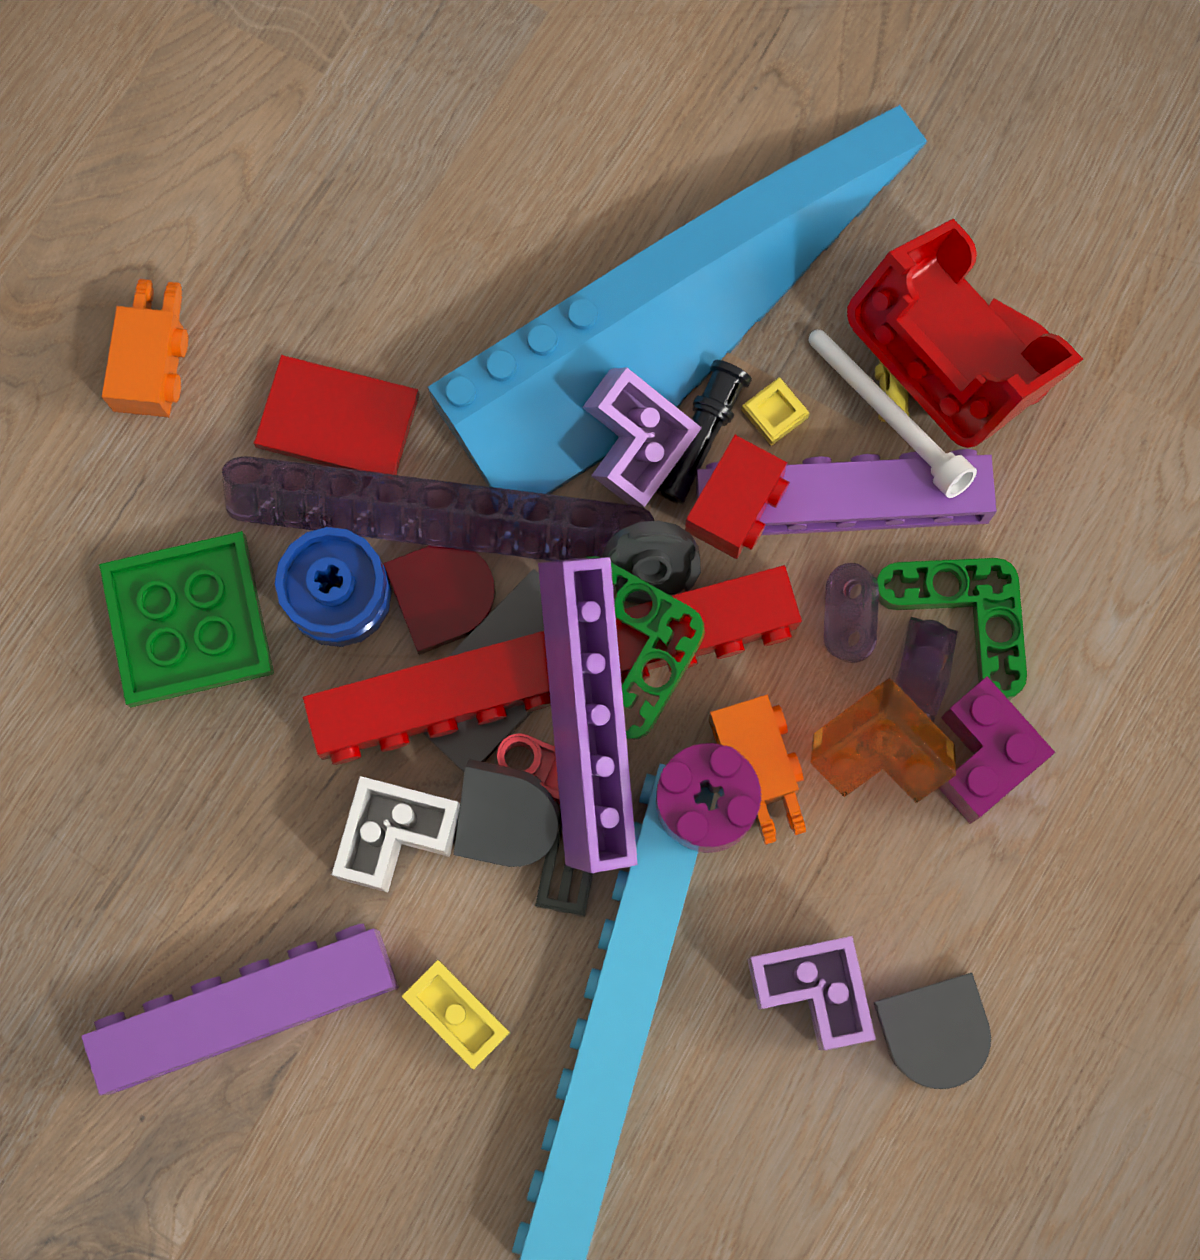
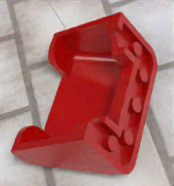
M953 218L889 251L850 300L847 306V318L855 334L947 436L957 445L971 448L991 437L1069 375L1083 358L1065 339L1056 334H1043L1028 346L1023 343L965 279L976 263L977 251L971 237Z

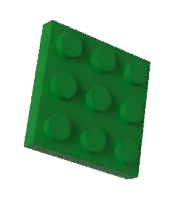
M243 531L99 564L125 703L130 708L274 675L247 539Z

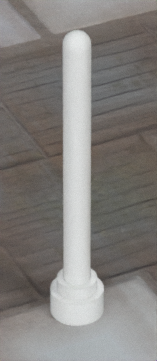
M814 330L810 333L808 338L809 344L932 467L933 483L946 497L953 498L969 487L977 474L976 468L962 455L955 456L952 452L945 453L824 331Z

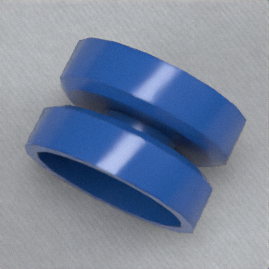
M325 527L306 532L288 546L278 562L275 588L279 604L303 635L321 645L344 647L362 642L379 629L389 612L392 589L386 569L368 541L348 529ZM334 584H342L340 588L332 587L329 590V588Z

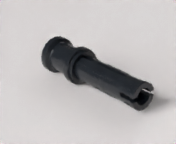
M713 361L710 367L713 374L702 396H696L692 403V409L695 412L692 420L702 428L656 491L659 495L674 503L684 504L690 487L697 476V470L701 469L721 426H726L732 421L734 413L731 410L742 388H747L752 381L751 376L747 372L726 361Z

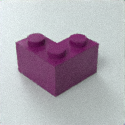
M987 676L951 706L941 717L973 753V756L937 787L971 824L983 816L1056 752Z

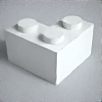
M360 776L332 875L343 881L388 892L402 844L450 857L457 832L460 804L457 801Z

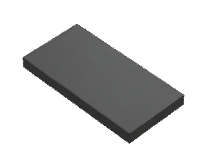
M533 569L449 656L544 631L539 573ZM523 704L505 709L507 717L499 721L478 725L477 719L473 718L457 723L459 730L445 736L430 738L428 731L423 734L456 766L465 772V766L469 759L485 762L497 750L501 742L510 736L533 711L527 712Z

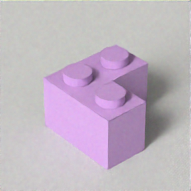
M627 367L610 369L582 407L619 436L591 476L628 505L642 507L647 505L702 428Z
M852 936L753 956L747 959L758 1010L808 1000L819 1050H829L876 1040Z

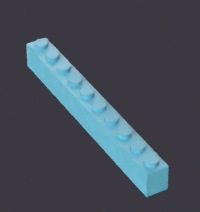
M661 763L659 764L656 776L647 773L639 802L648 806L643 824L634 822L638 865L631 866L629 872L619 870L612 899L621 901L615 921L605 920L598 948L606 950V956L602 970L591 969L584 998L593 1000L588 1020L577 1019L570 1048L579 1050L574 1070L563 1069L555 1097L565 1102L559 1121L549 1119L541 1149L550 1152L545 1172L535 1170L527 1196V1201L536 1203L530 1224L520 1222L514 1241L512 1253L521 1255L520 1260H586L698 855V851L684 847L671 838L660 823L656 808V795L659 778L666 766ZM708 787L701 788L699 797L695 799L696 804L705 803L708 810H710L714 793H711Z

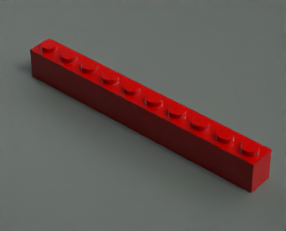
M785 565L672 596L697 611L705 626L703 641L687 668L698 664L696 657L715 652L717 659L740 654L745 651L744 644L762 639L764 646L787 641L792 638L791 631L796 630L802 622ZM651 601L625 608L624 610L632 618H643L649 614L653 604ZM685 616L681 622L672 620L669 627L673 630L674 636L668 647L662 640H659L654 649L666 651L677 662H680L684 653L676 652L675 648L683 636L691 639L695 635V631L690 627L692 619ZM616 619L621 683L623 684L649 637ZM544 631L303 696L317 755L322 760L331 758L332 765L343 764L361 758L360 750L376 745H380L382 752L398 749L410 744L409 736L427 731L430 738L445 736L459 730L457 723L473 718L477 719L478 725L499 721L507 717L505 709L524 704L527 712L551 706ZM653 659L644 666L642 672L643 679L650 678L649 670L668 665L669 672H671V667L665 660Z

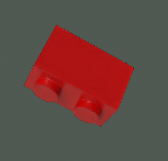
M734 435L686 518L685 530L692 536L735 559L739 557L744 547L753 550L766 526L765 523L759 520L767 505L776 508L790 484L789 481L783 478L788 462Z

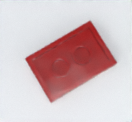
M281 355L254 445L258 449L394 483L420 393L415 388Z

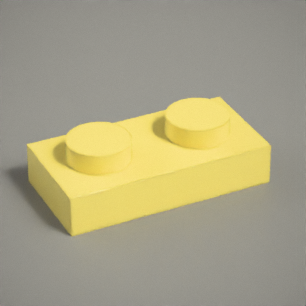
M437 960L401 996L473 1070L511 1033L440 960Z

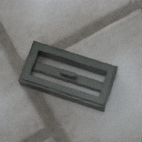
M561 821L556 840L545 856L535 906L585 917L594 873L583 871L577 904L568 902L574 868L564 865L558 899L548 898L562 833Z

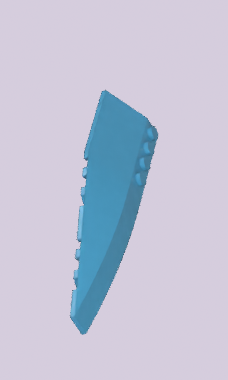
M901 105L820 146L718 204L428 386L434 407L510 519L602 461L618 440V435L582 408L610 369L627 367L674 406L680 407L685 397L711 374L710 367L713 361L721 360L742 341V337L773 308L811 267V263L836 241L841 231L867 208L873 197L884 186H887L926 145V138Z

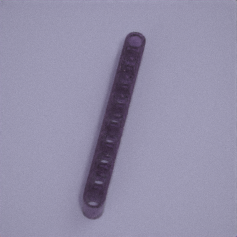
M250 456L233 458L222 468L225 508L229 516L239 521L306 530H317L325 527L348 529L361 537L548 561L594 556L602 558L608 541L621 529L638 522L654 521V517L648 510L636 505Z

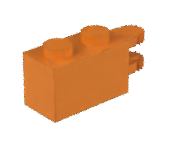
M140 279L136 286L133 307H116L102 398L113 412L170 418L171 405L178 402L181 392V378L177 374L179 357L184 358L188 348V332L179 321L182 287L177 282L167 283L162 310L151 309L154 297L152 281Z
M767 694L710 712L709 723L716 744L736 749L748 760L757 774L761 788V803L756 821L764 843L776 842V828L769 816L766 805L780 800L783 801L790 829L793 830L795 835L805 833L806 826L796 797L799 791L797 782L803 781L804 777L796 753L787 754L781 735L787 734L788 728L780 705L772 707Z

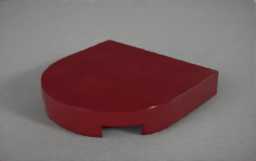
M450 542L436 543L383 563L419 655L467 637L489 615L493 607L496 590L491 570L485 560L467 546Z

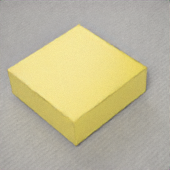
M780 377L744 403L741 409L771 446L808 419L810 414Z

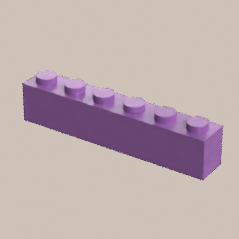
M973 449L952 451L955 456L962 455L977 470L976 477L969 487L953 498L946 497L933 483L932 467L917 452L904 453L899 456V459L880 460V456L875 454L858 455L852 457L851 462L832 463V459L829 457L807 458L802 461L803 464L787 465L783 478L789 481L790 484L776 508L767 505L759 520L766 524L761 535L988 524L997 512L992 455H977V451ZM719 462L706 465V469L697 470V499Z
M610 557L538 563L565 865L589 873L636 866L638 864Z
M358 924L335 933L337 942L318 948L316 941L309 942L288 950L289 959L270 966L269 960L263 959L241 967L239 969L240 978L222 983L220 976L191 986L193 992L191 996L174 1001L172 994L165 995L142 1004L145 1011L142 1014L126 1019L124 1012H120L95 1021L96 1030L81 1037L99 1095L120 1092L398 989L399 986L380 931L374 928L366 931L364 924Z

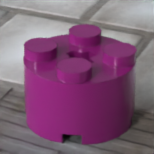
M714 743L693 745L676 754L662 770L657 786V814L666 833L684 847L702 853L723 851L737 844L753 825L761 803L760 783L752 765L733 747ZM708 787L711 793L718 792L721 797L717 799L714 810H708L705 803L696 804L695 799L699 797L701 788Z

